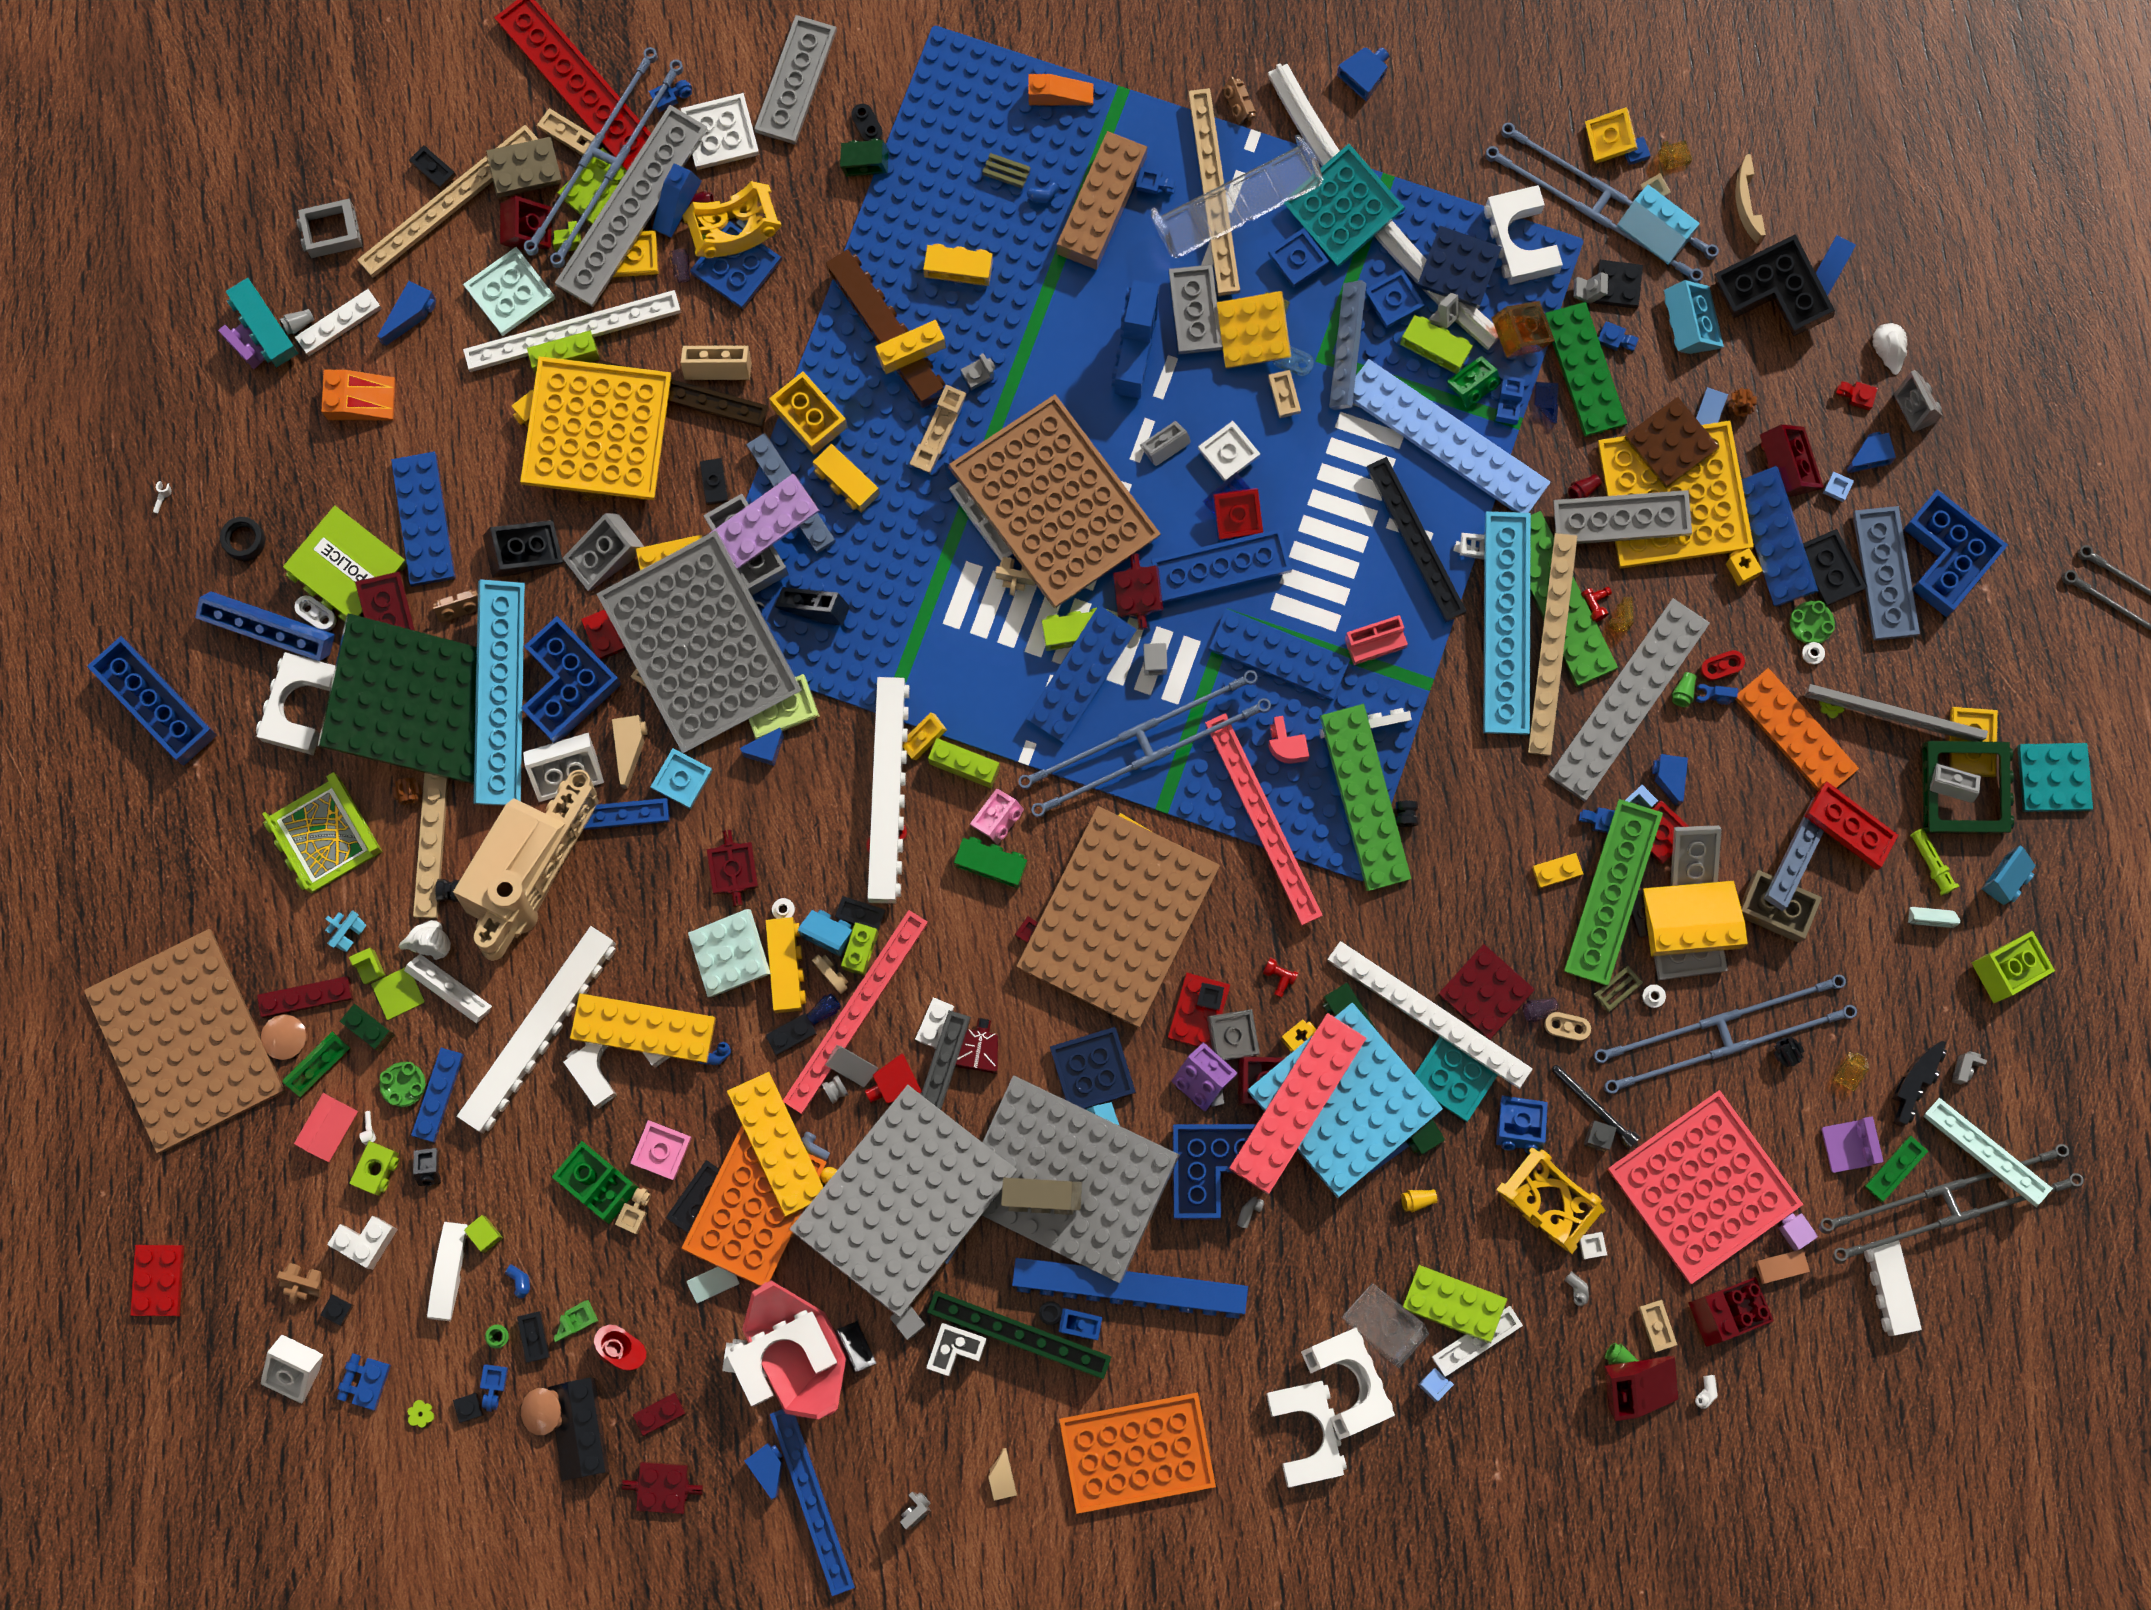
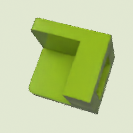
M577 221L568 222L569 229L554 231L553 246L556 252H558L564 240L568 239ZM580 230L572 241L569 251L576 250L581 243Z
M368 948L349 957L352 965L357 968L364 984L386 976L373 949Z
M483 1215L464 1229L465 1233L483 1253H486L503 1239L489 1219Z

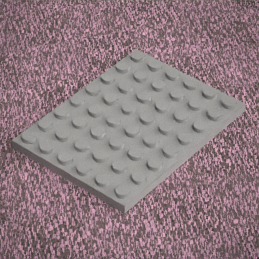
M717 530L597 593L600 602L682 753L802 691Z
M1013 1075L982 1143L1017 1169L1012 1178L1082 1182L1081 1210H1074L1073 1215L1054 1214V1209H1051V1213H1031V1208H1028V1212L1008 1211V1206H1001V1191L982 1216L1121 1283L1180 1154Z
M907 1085L789 1230L896 1316L901 1318L1002 1191L1003 1177L1012 1178L1017 1169Z

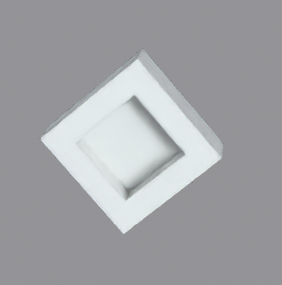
M1603 1232L1583 1235L1579 1240L1583 1260L1607 1255Z

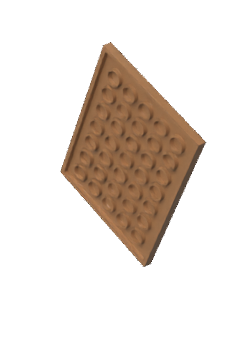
M1056 394L948 466L1054 609L1161 535Z
M1097 806L1016 968L1140 1028L1220 865Z
M211 929L203 931L84 990L157 1154H161L286 1092L270 1056L265 1051L261 1042V1036Z

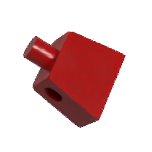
M903 1053L875 1072L873 1077L877 1085L865 1090L870 1103L883 1097L888 1106L895 1101L907 1085L919 1094H922Z

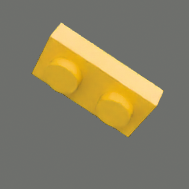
M930 712L908 734V740L903 742V748L911 759L917 760L936 741V738H940L947 729L936 714Z
M1576 853L1532 867L1539 889L1583 875Z

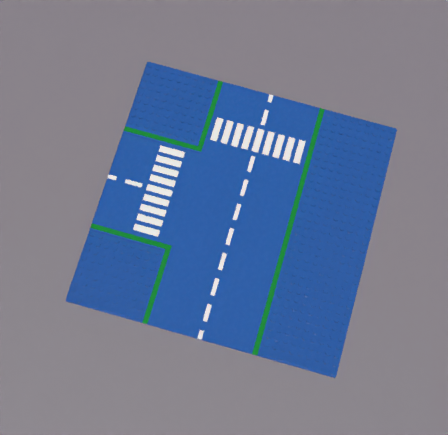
M933 26L886 143L889 150L888 173L874 174L844 251L848 249L852 255L856 254L862 263L861 269L864 272H869L874 281L872 283L875 289L879 288L886 298L884 302L887 306L891 305L897 313V321L900 324L903 322L908 331L933 320L937 321L945 338L946 348L927 356L933 365L931 370L936 376L938 374L941 376L945 386L949 385L965 392L966 397L950 437L931 473L910 465L918 444H921L938 407L939 399L922 408L896 370L885 374L876 355L875 346L878 343L836 282L832 280L794 378L803 371L845 417L848 428L813 455L779 416L770 441L790 472L795 474L820 510L818 515L834 537L835 543L816 553L799 526L777 541L773 546L786 566L789 575L752 595L754 601L763 603L764 609L758 608L794 676L797 677L804 674L810 691L876 713L877 677L905 678L906 685L910 686L909 699L905 698V707H909L908 720H904L905 724L916 727L930 712L934 713L947 729L942 735L943 737L1038 770L1051 768L1117 737L1118 734L1139 724L1161 717L1243 677L1247 671L1253 670L1258 677L1254 685L1247 684L1234 691L1230 690L1145 731L1144 733L1153 752L1166 746L1170 747L1206 730L1205 722L1225 713L1228 719L1258 704L1260 699H1268L1271 703L1269 712H1260L1247 719L1243 718L1232 723L1231 726L1295 859L1361 882L1364 881L1326 739L1320 737L1319 729L1323 728L1319 716L1361 704L1365 706L1367 717L1370 714L1380 712L1382 717L1391 715L1390 710L1403 708L1404 712L1410 711L1412 720L1371 728L1392 804L1454 622L1453 619L1445 623L1366 467L1380 459L1388 458L1460 599H1462L1475 558L1460 556L1461 533L1484 535L1485 512H1491L1495 499L1356 404L1353 403L1351 408L1333 410L1329 407L1343 284L1362 280L1366 283L1367 289L1403 268L1375 236L1340 267L1334 263L1311 236L1329 260V264L1293 288L1269 257L1268 251L1304 228L1283 201L1322 166L1310 148L1214 117L1240 286L1239 294L1218 296L1191 109L952 30ZM1029 74H1052L1093 83V105H1029ZM1107 131L1147 146V158L1143 167L1162 171V178L1175 180L1176 187L1174 194L1166 193L1161 189L1158 190V194H1152L1136 190V181L1099 267L1096 270L1058 255L1057 242ZM990 153L1031 167L1023 189L982 174ZM990 168L991 171L1006 175L1008 177L1020 181L1022 180V178L1013 175H1008L1003 173L1002 171ZM1372 169L1405 207V210L1393 222L1426 259L1439 226L1497 245L1496 239L1491 237L1490 219L1485 217L1483 205ZM1054 182L1060 188L1047 203L1033 202L1027 197V191L1032 187L1046 189ZM1522 218L1512 222L1508 227L1511 241L1517 247L1524 250H1537L1557 245L1563 264L1560 273L1509 285L1508 279L1504 278L1502 274V259L1498 258L1481 305L1477 309L1503 332L1501 338L1487 350L1455 321L1446 328L1450 331V334L1457 338L1463 337L1473 345L1471 353L1462 369L1482 356L1498 370L1501 384L1495 390L1490 391L1477 403L1466 408L1463 405L1462 398L1447 383V380L1453 377L1455 373L1400 345L1402 336L1414 315L1425 317L1429 320L1438 310L1439 306L1422 288L1417 287V283L1404 269V273L1423 301L1424 309L1386 329L1365 295L1356 369L1357 375L1367 360L1370 359L1510 455L1550 341V335L1543 315L1547 312L1561 309L1583 245V239ZM942 244L948 248L964 247L970 251L982 249L992 253L993 264L989 286L925 278L923 269L927 245ZM1212 265L1217 302L1282 291L1291 358L1227 369L1225 368L1223 346L1222 350L1178 354L1169 269ZM1133 280L1159 285L1158 317L1141 399L1115 394V386H1111L1113 367L1116 365L1117 348L1121 341L1122 310L1125 308L1127 287L1132 288ZM984 354L986 359L991 358L995 365L994 379L971 391L960 369L979 360V355ZM1290 370L1301 413L1279 418L1268 376ZM1504 375L1525 379L1517 425L1495 421ZM1054 394H1056L1161 533L1160 537L1135 553L1139 554L1141 567L1152 566L1151 559L1246 537L1239 536L1219 539L1213 494L1258 488L1263 532L1281 528L1292 568L1290 573L1163 603V611L1152 612L1146 616L1147 629L1138 630L1137 617L1128 616L1120 618L1137 630L1064 743L1026 719L1072 648L1046 651L1042 620L1046 619L1049 615H1059V617L1068 616V613L1073 611H1080L1081 613L1090 612L1091 609L1097 608L1099 605L1119 617L1113 573L1126 571L1131 568L1130 557L1055 609L1036 584L1035 586L1025 584L1024 591L1016 590L1015 595H1010V588L1002 587L1003 580L996 579V567L1000 566L1001 560L982 537L949 490L951 486L959 481L953 473L945 471L944 465L951 443L973 449ZM1174 421H1177L1187 431L1191 443L1155 466L1140 447V444ZM1234 421L1259 451L1260 457L1225 483L1200 453L1198 446ZM830 444L834 445L879 488L880 495L862 513L857 508L855 510L851 509L846 504V498L841 493L839 495L835 494L829 487L830 483L826 479L822 481L814 473L813 461ZM760 466L746 498L749 505L773 488ZM1467 540V550L1471 551V540ZM1476 541L1475 551L1479 549V541ZM1014 554L1008 556V558L1015 560L1013 569L1021 571L1022 565ZM782 587L839 593L850 606L843 625L823 624L777 609L775 604ZM1225 609L1350 658L1334 700L1332 701L1209 651ZM1400 615L1404 625L1403 633L1408 643L1407 648L1354 665L1345 643L1346 633ZM1144 644H1166L1167 675L1144 676ZM1252 674L1247 676L1248 681L1255 679V676ZM1263 702L1260 704V707L1266 709L1268 704ZM1283 716L1287 737L1305 734L1309 752L1308 761L1288 764L1277 760L1271 754L1268 744L1269 740L1276 739V737H1271L1270 725L1273 724L1274 717ZM1210 734L1172 751L1171 754L1137 770L1133 769L1092 788L1263 847ZM1135 736L1123 742L1115 743L1051 774L1085 786L1131 765V762L1144 757L1145 754Z

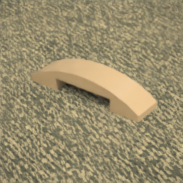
M1747 154L1737 175L1735 188L1736 205L1744 228L1754 242L1759 244L1766 234L1762 215L1753 216L1747 183L1751 182L1754 176L1751 154Z
M949 385L945 386L937 403L938 407L921 444H918L910 465L931 473L957 421L966 397L965 392Z

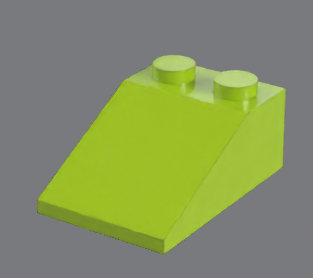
M2033 931L1972 962L1993 1003L2018 993L2055 971Z

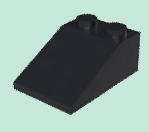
M553 520L490 527L483 535L492 578L517 575L563 563Z

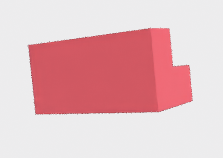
M1400 615L1346 633L1345 643L1354 665L1407 648L1408 643L1403 633L1404 625Z
M323 1093L294 1144L330 1162L358 1111Z

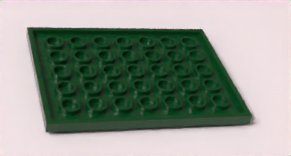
M348 613L318 747L474 785L477 647Z

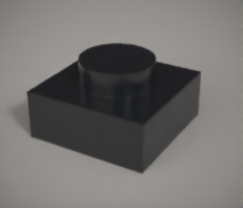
M1202 983L1197 1006L1219 1011L1224 987Z
M331 1294L320 1315L343 1326L354 1305Z
M477 1393L453 1400L459 1423L484 1416Z

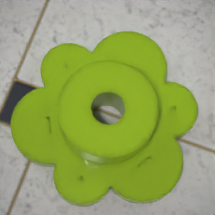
M1819 701L1820 706H1822L1820 709L1821 713L1827 714L1829 718H1836L1838 713L1844 711V707L1832 706L1829 703Z
M422 1400L415 1401L413 1407H410L407 1411L410 1415L408 1418L409 1424L412 1426L418 1425L423 1428L427 1422H432L434 1413L431 1411V1404H425Z

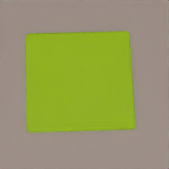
M405 968L371 984L387 1020L424 1003L414 977L405 972Z

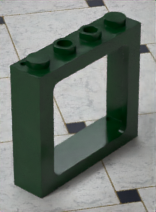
M1927 741L1922 743L1923 828L1925 833H2011V829L2014 828V816L2011 815V806L2014 804L2011 784L2013 783L2014 774L2010 770V761L2013 759V749L2010 748V742ZM1939 753H1987L1999 755V821L1941 820L1939 818L1938 793L1930 791V784L1935 766L1938 764L1937 757Z

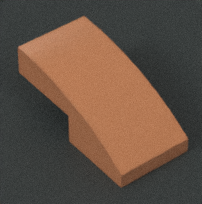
M1803 1249L1755 1261L1762 1284L1810 1272Z

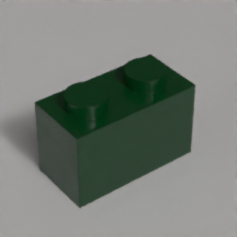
M880 139L860 142L852 140L848 143H841L840 168L846 177L888 173L889 150L884 141Z
M353 1004L339 1021L380 1053L395 1036L393 1032L356 1004Z

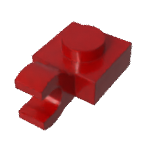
M1842 381L1837 387L1836 394L1850 398V405L1870 411L1873 407L1878 388L1856 382L1853 387L1850 383Z

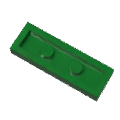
M332 1031L282 1080L283 1083L301 1097L350 1047Z
M1911 1135L1908 1136L1864 1185V1188L1880 1202H1884L1927 1154L1928 1150Z

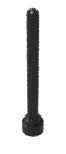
M1554 1065L1552 1067V1072L1607 1125L1616 1127V1133L1621 1137L1622 1145L1627 1150L1641 1138L1635 1131L1632 1132L1630 1129L1627 1131L1560 1066Z

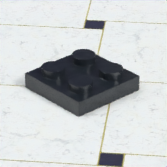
M1600 259L1597 274L1600 272L1608 274V294L1594 303L1638 309L1643 265Z

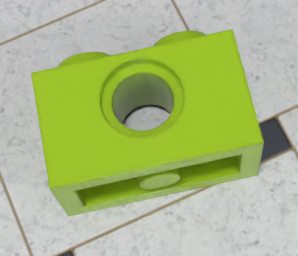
M855 922L841 964L843 970L865 976L879 934L876 928Z
M369 1141L349 1184L380 1196L381 1192L384 1193L389 1185L388 1177L390 1172L394 1171L398 1166L399 1158L397 1157L399 1153ZM379 1163L381 1171L378 1175H373L372 1167Z

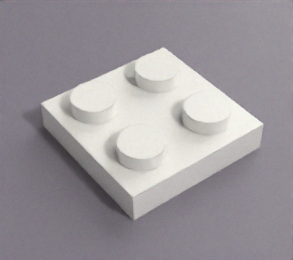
M1234 421L1198 446L1200 453L1225 483L1260 457L1259 451Z

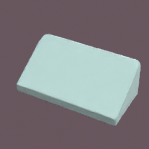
M1919 907L1909 908L1908 923L1947 928H1954L1960 924V919L1955 911Z
M719 1267L686 1281L697 1304L740 1284L736 1275Z

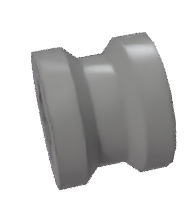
M838 1075L833 1078V1081L822 1084L832 1104L837 1102V1099L841 1096L846 1097L849 1095Z

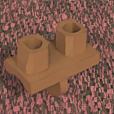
M292 1263L288 1264L284 1272L279 1271L277 1279L280 1280L279 1286L284 1287L283 1294L290 1296V1303L296 1304L298 1299L306 1300L308 1294L320 1297L322 1293L320 1286L322 1274L320 1271L310 1269L307 1277L302 1278L299 1277L302 1271L301 1267Z

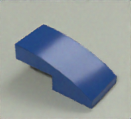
M1503 376L1495 421L1517 425L1525 379Z

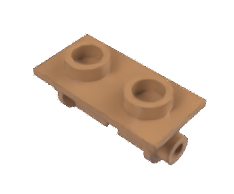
M1232 76L1223 87V90L1231 106L1233 116L1236 118L1238 125H1241L1245 118L1249 121L1255 119L1256 110L1251 99L1243 100L1249 96L1244 82L1240 79H1234Z
M471 589L457 594L458 600L455 601L453 596L437 600V603H433V609L439 622L441 623L478 611L477 590L472 591Z

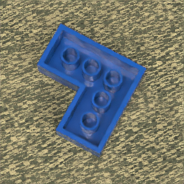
M1133 280L1132 288L1127 287L1125 308L1122 310L1121 341L1117 348L1116 365L1113 367L1111 386H1115V394L1141 399L1158 317L1159 285Z
M1938 489L1903 529L1938 557L1912 589L1945 617H1948L2008 546L2007 543Z
M558 616L524 645L527 652L553 679L524 704L521 709L553 743L561 741L622 685L618 677Z
M1173 1124V1151L1180 1154L1173 1169V1220L1221 1219L1220 1174L1234 1173L1229 1170V1167L1257 1124Z

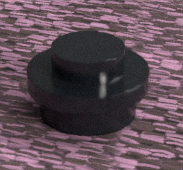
M1048 1301L1040 1307L1039 1317L1045 1324L1054 1325L1061 1320L1062 1309L1058 1303Z

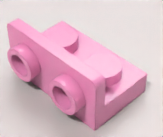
M996 789L970 825L988 836L998 845L1007 836L1013 824L1021 817L1024 808L1016 799Z

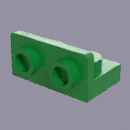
M1482 356L1447 380L1448 386L1462 398L1463 405L1466 408L1477 403L1482 397L1495 390L1501 384L1498 370Z

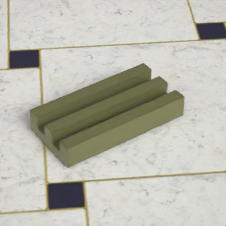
M990 153L982 174L1023 189L1031 167ZM990 168L1002 171L1003 173L1008 175H1013L1022 178V180L1020 181L1008 177L1006 175L991 171Z
M1626 966L1610 980L1608 986L1604 985L1593 997L1597 998L1601 1006L1603 1005L1605 1010L1609 1012L1643 982L1629 966ZM1625 973L1630 975L1606 997L1603 998L1601 996L1604 991ZM1631 980L1636 982L1612 1004L1609 1005L1607 1003L1610 998Z

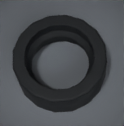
M248 517L230 519L224 524L220 532L222 548L230 557L238 561H249L256 558L265 547L266 538L264 531L254 520ZM242 527L252 529L256 536L253 545L247 550H235L230 544V537L233 532Z

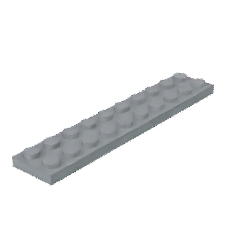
M669 105L555 281L557 287L594 307L657 209L663 183L673 164L684 167L708 130L707 126Z
M1673 598L1548 777L1586 802L1710 622Z

